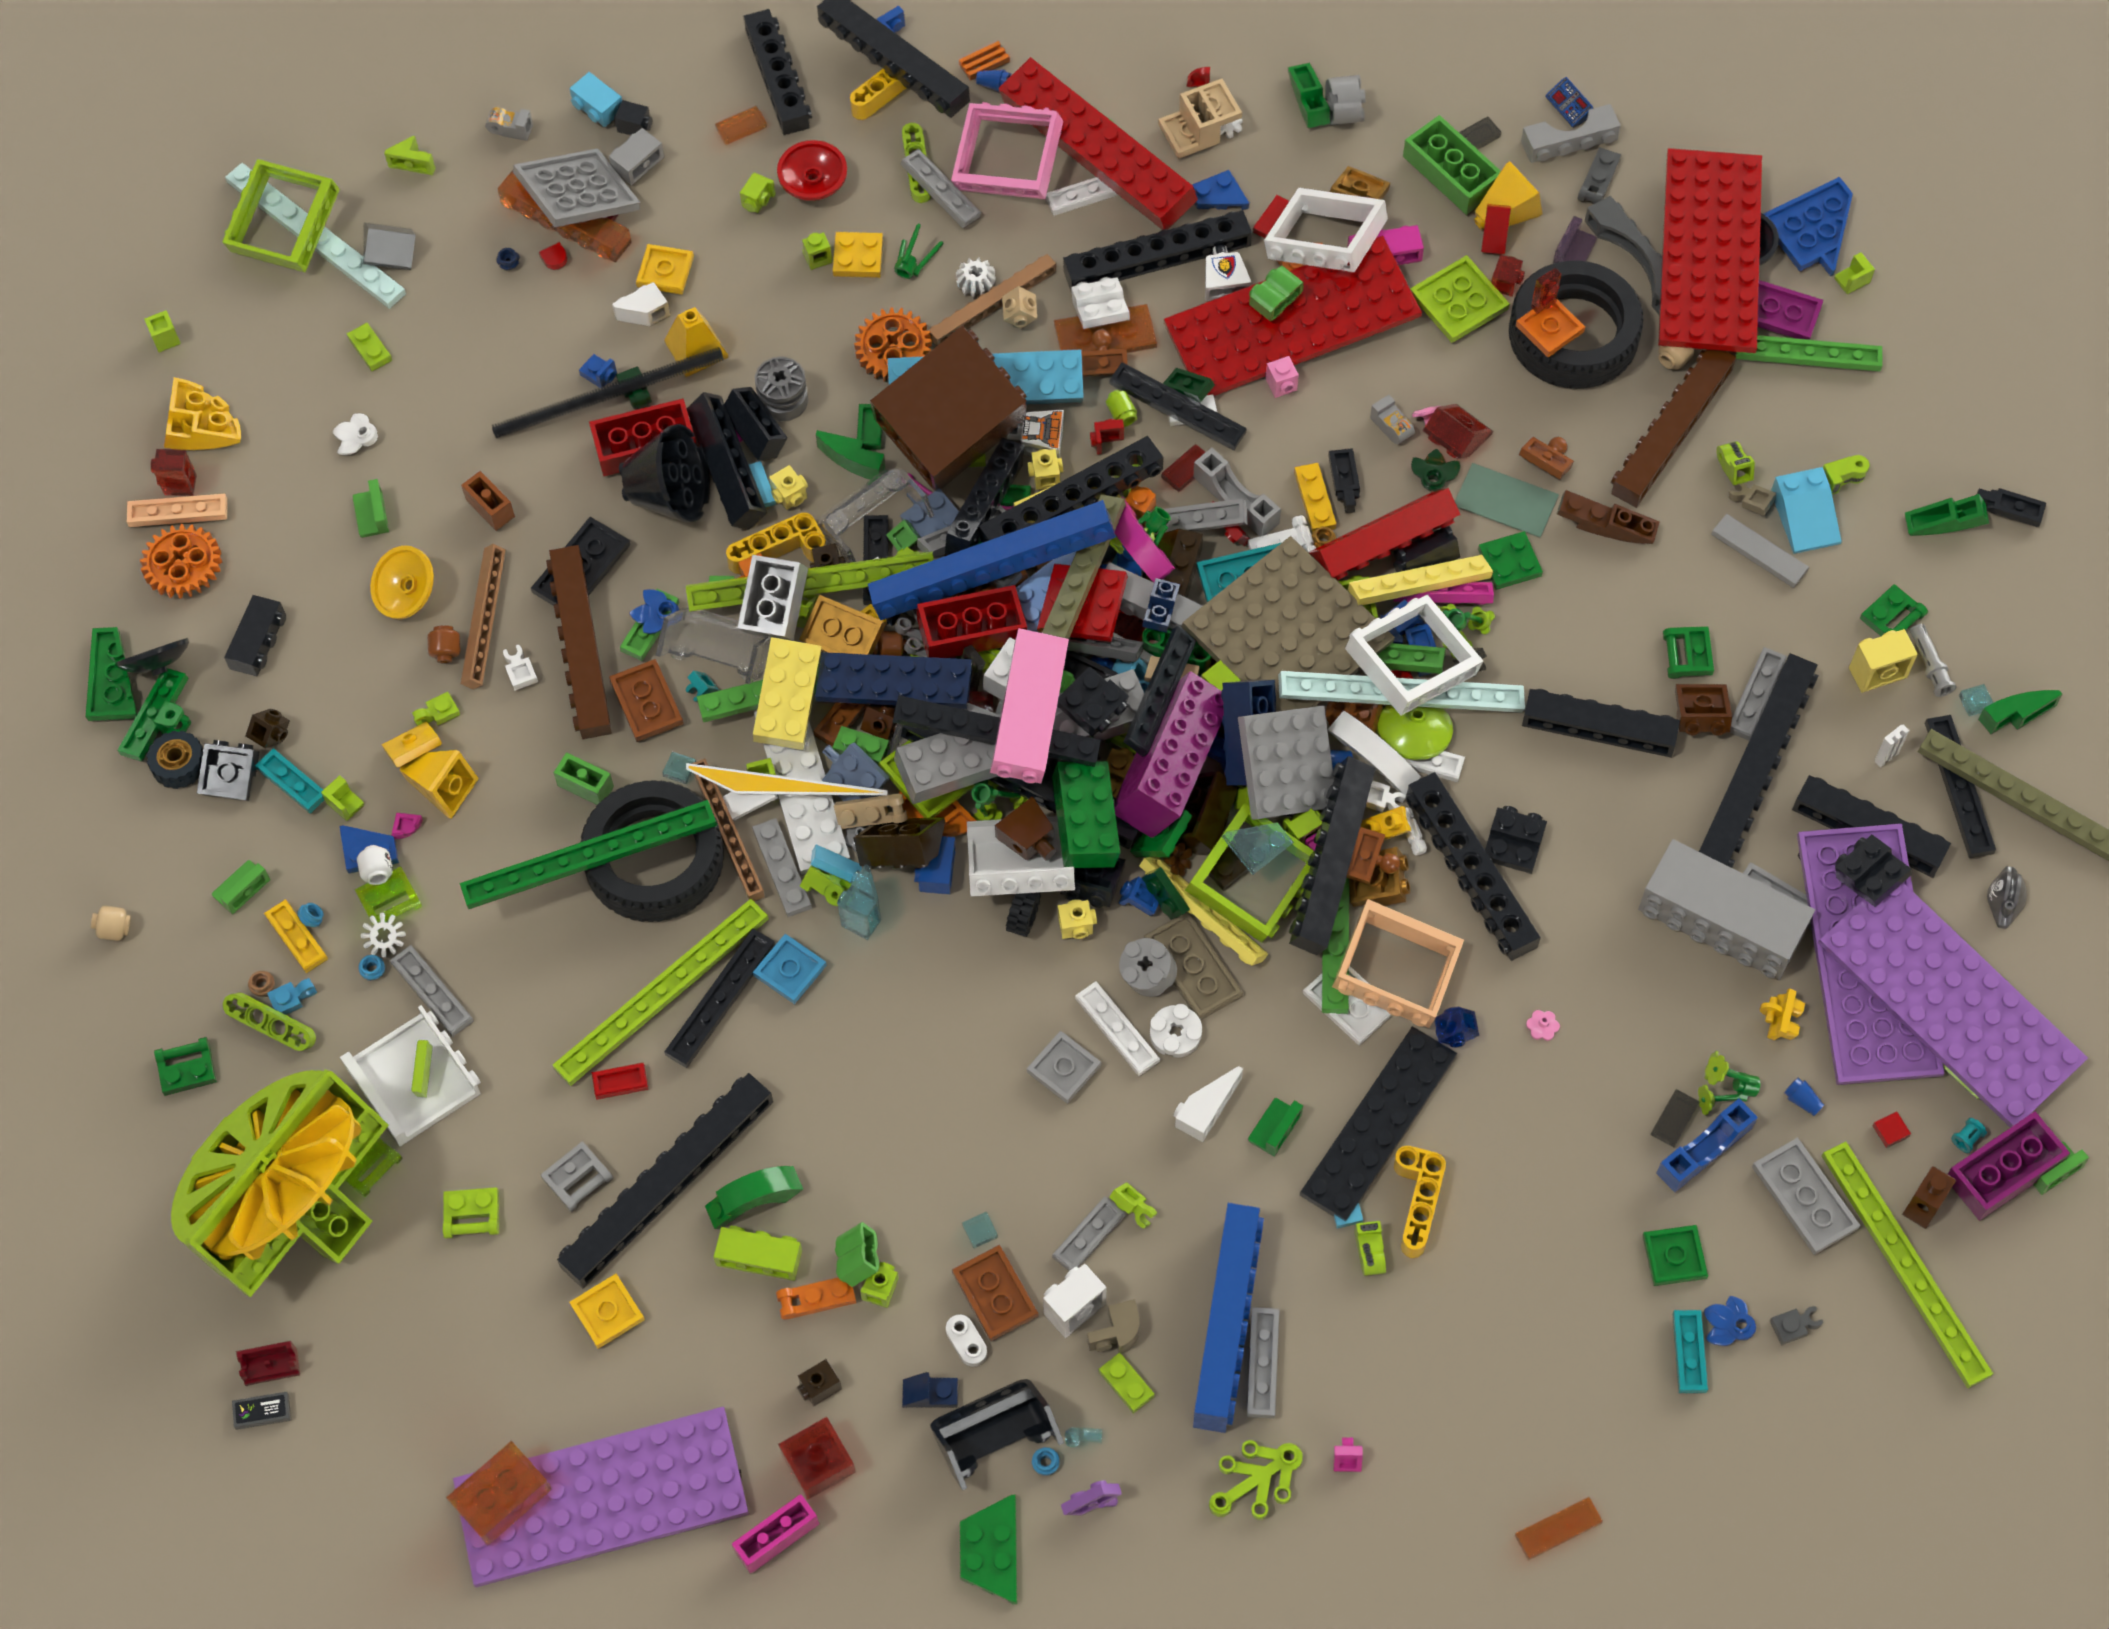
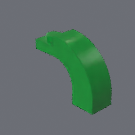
M794 1166L770 1167L742 1176L716 1191L717 1197L706 1204L705 1208L714 1229H721V1227L727 1226L741 1214L754 1207L767 1203H786L801 1192L803 1187Z

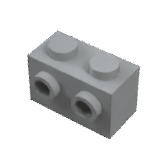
M643 128L632 134L624 144L615 148L611 155H609L611 166L630 185L635 183L664 158L662 143Z

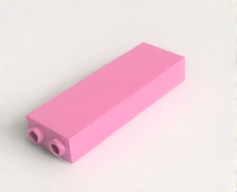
M1018 628L990 773L997 774L1003 778L1012 777L1022 779L1027 783L1036 782L1041 784L1046 769L1069 639Z

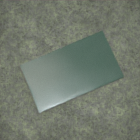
M1472 463L1455 503L1458 508L1541 537L1559 494Z

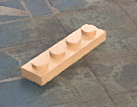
M226 494L127 501V524L129 527L227 520Z

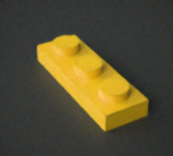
M1313 463L1295 467L1294 474L1312 533L1319 527H1328L1331 530L1336 529V520L1319 464Z

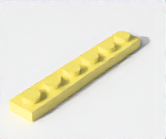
M1483 555L1349 582L1348 591L1357 600L1358 605H1367L1490 579L1493 570Z
M1159 857L1143 859L1139 867L1145 871V874L1162 867L1190 908L1187 912L1194 914L1201 921V925L1204 928L1213 931L1220 938L1223 945L1232 948L1238 953L1241 961L1253 966L1265 960L1268 955L1266 951L1235 924L1186 892L1185 889L1189 883L1180 875H1173L1170 872L1171 867Z

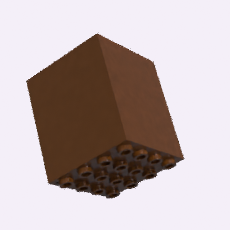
M963 325L870 400L874 420L933 491L945 487L1026 420V394L1018 385L1014 387L1009 380L1011 377L1002 366L998 368L995 365L993 354L986 347L982 349L977 342L979 341L977 335L971 329L966 330Z

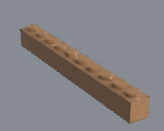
M1048 254L1039 257L1037 261L1028 264L1023 270L1016 272L1009 279L1003 280L998 286L992 287L990 291L980 295L973 302H969L964 308L955 311L950 317H946L939 324L933 325L929 329L931 334L929 339L938 346L962 325L966 330L1003 307L1002 296L1018 286L1029 290L1056 272V263Z
M495 544L484 548L460 683L473 690L483 684L506 551Z
M705 758L692 763L708 766ZM694 774L704 799L709 801L714 817L717 819L721 838L748 900L756 901L764 898L763 888L717 784Z

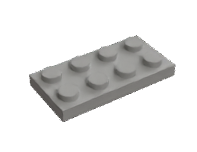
M1798 1138L1753 1163L1752 1168L1814 1255L1860 1228L1858 1221Z

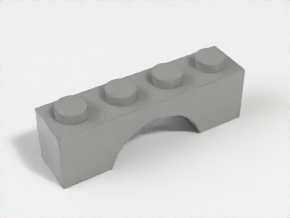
M1611 104L1590 109L1587 121L1576 130H1557L1546 122L1523 127L1521 143L1530 163L1546 161L1555 156H1564L1581 149L1587 150L1596 145L1612 143L1618 140L1621 125Z
M1210 448L1194 462L1193 477L1219 501L1241 498L1246 500L1247 524L1259 536L1267 535L1280 524L1281 508L1264 493L1262 495H1255L1248 491L1233 474L1229 462L1213 448Z

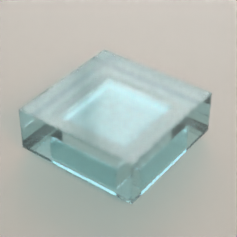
M672 751L662 772L663 777L687 784L692 772L686 770V763L692 764L696 762V759Z
M987 1212L962 1222V1226L973 1249L998 1238V1234Z

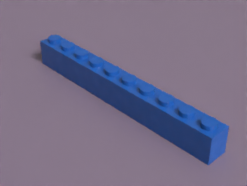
M1102 500L868 584L872 605L879 619L884 620L916 609L917 604L940 600L1115 538L1116 535L1110 515Z

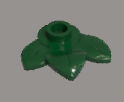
M1434 449L1427 455L1425 460L1413 457L1411 469L1421 479V484L1425 489L1437 491L1444 487L1445 482L1454 480L1458 476L1460 462L1449 461L1446 463L1441 452L1438 449Z

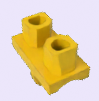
M1405 806L1362 820L1361 823L1362 828L1385 834L1384 840L1411 831L1406 819Z
M1789 988L1787 993L1770 997L1769 1002L1760 1005V1012L1766 1016L1765 1022L1770 1023L1767 1038L1776 1040L1783 1037L1792 1040L1798 1036L1800 1026L1791 1022L1790 1019L1791 1016L1797 1018L1802 1015L1805 1003L1795 998L1797 991Z

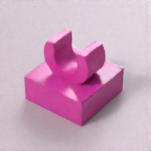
M1342 1437V1446H1334V1472L1362 1471L1363 1449L1362 1446L1353 1445V1438Z

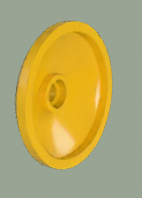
M403 545L389 550L378 561L372 573L370 591L374 605L383 615L393 619H405L416 614L425 605L431 594L434 582L432 564L427 555L415 547Z

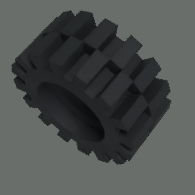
M1040 892L1015 894L1007 917L1006 931L1024 937L1028 936L1039 909Z

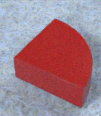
M1201 67L1193 70L1187 77L1186 86L1200 87L1210 83V67Z

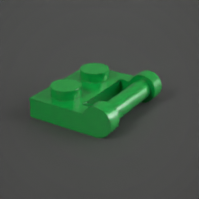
M1893 584L1861 614L1860 619L1882 636L1891 630L1897 632L1905 629L1906 631L1915 621L1926 616L1928 609L1925 605L1917 603L1897 585ZM1905 609L1911 612L1893 629L1887 627Z
M1709 626L1675 627L1663 630V639L1667 644L1669 660L1667 672L1669 678L1677 679L1682 676L1713 675L1714 665ZM1676 639H1683L1686 665H1679Z
M207 1037L199 1038L198 1042L163 1050V1048L154 1050L164 1096L217 1083ZM197 1052L202 1054L201 1058L167 1066L166 1060Z

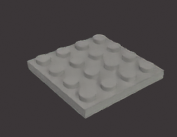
M599 149L535 160L513 166L514 175L554 227L605 218L640 209V201Z
M1324 705L1238 717L1252 820L1307 812L1311 808L1313 810L1324 809L1329 800L1326 798L1328 789L1334 782Z

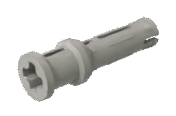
M1925 624L1913 626L1910 629V633L1927 668L1925 674L1928 679H1931L1935 687V696L1942 697L1952 693L1956 689V684L1950 680L1947 673V665L1939 659Z

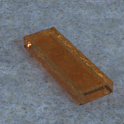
M1587 1497L1515 1533V1537L1527 1559L1530 1560L1601 1525L1603 1520L1590 1497Z

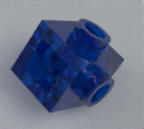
M1453 1007L1444 1010L1443 1014L1435 1018V1032L1438 1042L1448 1044L1452 1048L1462 1047L1467 1041L1479 1036L1475 1011L1462 1007Z

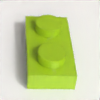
M368 323L347 333L349 341L371 372L392 361L391 355Z
M1120 1352L1098 1369L1100 1375L1133 1414L1155 1397V1393Z

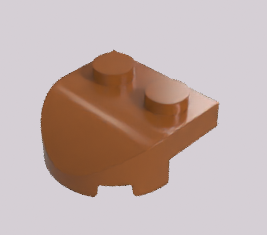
M1329 701L1326 707V719L1331 726L1339 715L1345 711L1376 734L1383 704Z

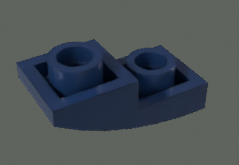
M1155 579L1142 627L1167 633L1180 584Z

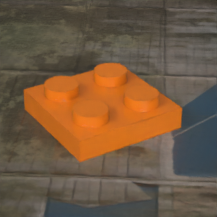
M1553 295L1516 321V327L1547 357L1553 355L1585 331V326Z

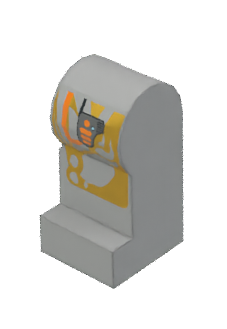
M494 107L490 110L485 127L493 134L527 141L533 121L530 110L521 109L520 112H514Z
M1390 395L1372 405L1370 419L1393 443L1400 444L1414 435L1415 430L1412 423L1395 406V400Z

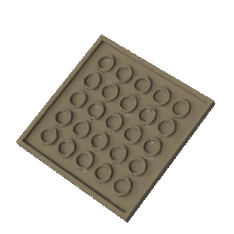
M1290 536L1182 623V628L1216 662L1221 660L1241 681L1275 680L1276 712L1315 707L1321 702L1316 700L1279 698L1278 674L1281 671L1354 675L1361 667L1345 649L1350 639L1349 635L1357 628L1363 629L1376 618L1362 605H1358L1357 600ZM1387 631L1367 643L1378 655L1394 642L1395 637Z

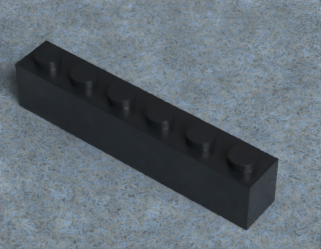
M703 392L686 408L690 423L694 428L698 443L704 451L707 465L727 513L728 521L732 527L750 530L767 514V510L722 396Z
M1544 689L1529 690L1522 722L1523 727L1672 758L1675 749L1680 720L1674 719L1669 715L1649 714L1645 710H1630L1616 704H1602L1593 699L1583 700L1574 698L1569 694L1549 693Z
M1811 775L1808 776L1792 808L1793 811L1830 829L1902 824L1909 867L1934 878L1951 845L1941 835L1927 832L1918 824L1904 821L1893 812L1879 809L1870 801L1854 797L1847 790L1838 789L1829 785L1824 779Z

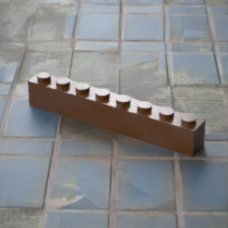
M1702 350L1696 359V366L1688 369L1684 376V383L1682 385L1678 384L1672 393L1673 399L1670 402L1666 401L1662 406L1659 419L1654 418L1647 430L1649 432L1647 436L1642 435L1635 447L1637 449L1635 453H1629L1623 463V466H1625L1621 472L1618 470L1611 480V484H1613L1611 494L1635 508L1638 507L1732 372L1736 356L1719 350Z
M579 545L549 550L550 560H546L549 575L553 574L554 582H550L552 596H557L558 604H554L556 619L561 618L562 624L557 629L560 641L565 642V648L561 649L564 664L568 663L569 671H565L567 686H572L573 693L569 694L571 709L576 708L577 716L573 717L575 732L580 731L582 740L612 734L580 548Z

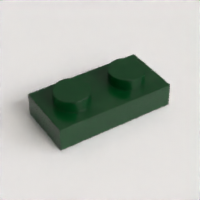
M1175 368L1163 383L1198 402H1202L1215 386L1211 378L1179 368Z
M1162 867L1154 869L1142 877L1147 890L1154 895L1160 904L1161 910L1170 920L1182 916L1190 910Z

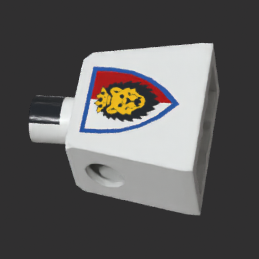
M1225 245L1215 246L1213 248L1214 255L1206 257L1205 301H1212L1251 286V280L1240 253H1228Z

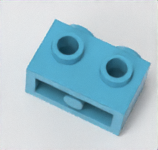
M588 72L569 88L573 106L587 113L593 122H598L603 127H606L614 120L622 102V97L592 73Z

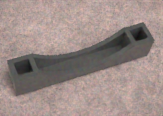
M1612 196L1587 207L1585 223L1596 237L1620 246L1641 264L1651 284V306L1660 315L1662 255L1656 253L1649 239L1640 233L1636 223L1628 218L1621 204L1616 202Z

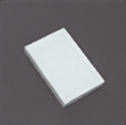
M1349 966V976L1368 983ZM1322 974L1303 990V994L1321 1011ZM1351 995L1349 996L1348 1014L1324 1013L1359 1046L1392 1016L1387 1010L1367 1005L1363 1000Z

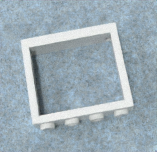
M1298 188L1264 240L1267 258L1355 272L1388 220L1385 200ZM1302 213L1364 222L1348 248L1286 239Z
M1428 595L1420 599H1412L1405 607L1393 609L1386 617L1374 619L1363 629H1355L1349 635L1350 639L1345 647L1347 652L1400 716L1475 676L1483 663L1481 657ZM1420 615L1460 663L1407 691L1367 642Z

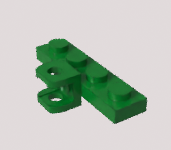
M167 668L166 672L159 675L117 750L121 756L142 762L159 731L165 734L171 733V731L186 732L188 730L191 720L188 716L184 715L182 707L175 704L189 679L185 673ZM178 723H182L181 728L174 729Z

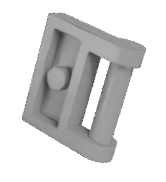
M583 1141L541 1174V1178L570 1212L575 1210L577 1204L604 1182L608 1183L613 1179L611 1173ZM593 1169L597 1171L598 1174L571 1196L566 1193L569 1188Z

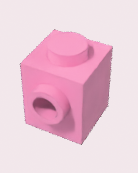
M1289 356L1267 363L1266 381L1275 398L1297 391L1299 375Z

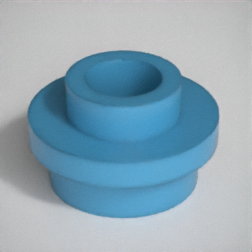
M307 903L298 909V917L304 925L318 927L322 922L323 911L318 905Z
M367 955L359 963V973L366 980H376L385 971L384 961L379 956ZM371 966L377 967L374 971H368Z
M1043 1447L1033 1454L1032 1466L1038 1474L1048 1476L1055 1473L1059 1467L1060 1460L1055 1450ZM1044 1458L1050 1459L1051 1464L1049 1466H1043L1040 1463L1041 1460Z

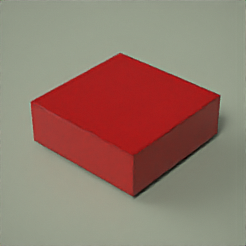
M1897 1111L1874 1122L1872 1125L1886 1148L1911 1135Z

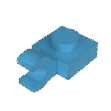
M310 978L298 983L296 987H294L292 982H289L267 994L273 1008L287 1015L302 1008L303 1005L300 1000L315 995L317 991Z

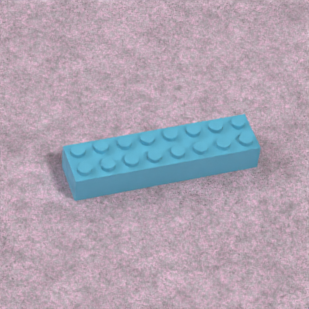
M1081 350L993 353L995 365L998 368L1002 366L1011 378L1009 380L1014 387L1018 385L1026 394V405L1083 402ZM923 357L888 358L889 385Z

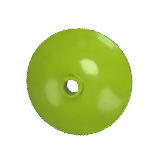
M1386 705L1381 711L1377 732L1379 737L1403 758L1424 760L1441 754L1449 746L1453 735V724L1444 708L1416 707L1400 716L1392 705Z

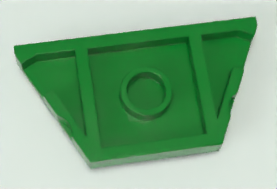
M1010 1495L960 1521V1579L982 1588L985 1592L1006 1599L1013 1605L1017 1604L1016 1495Z

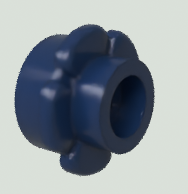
M503 248L499 251L496 262L503 270L514 269L518 266L520 257L514 249Z

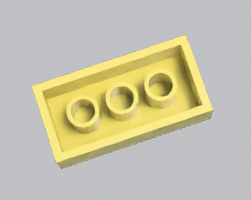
M771 637L753 730L754 742L804 750L820 665L821 646Z

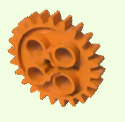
M891 307L888 314H886L884 309H881V316H877L873 312V320L865 318L866 327L859 326L861 334H855L857 342L854 343V347L857 350L855 352L856 358L860 359V366H866L867 374L874 371L875 379L883 375L884 382L888 379V358L924 357L931 351L929 347H932V340L929 339L931 334L927 330L926 323H921L920 316L913 319L912 311L904 315L903 308H900L899 312L895 313L893 307ZM892 327L898 328L894 332L888 331V329ZM907 342L915 343L913 346L905 345ZM875 343L881 344L878 348L871 347Z
M181 524L179 530H175L174 526L171 525L170 532L167 533L162 529L161 537L153 535L155 542L146 543L149 550H142L144 558L140 559L142 565L140 569L146 583L150 584L153 591L157 589L161 596L167 592L169 598H172L177 593L179 599H182L185 592H187L189 597H192L193 590L202 593L200 587L204 585L209 588L208 580H216L214 572L221 571L218 564L222 563L220 557L222 553L215 538H212L210 532L205 533L202 527L195 530L194 525L191 524L187 530Z

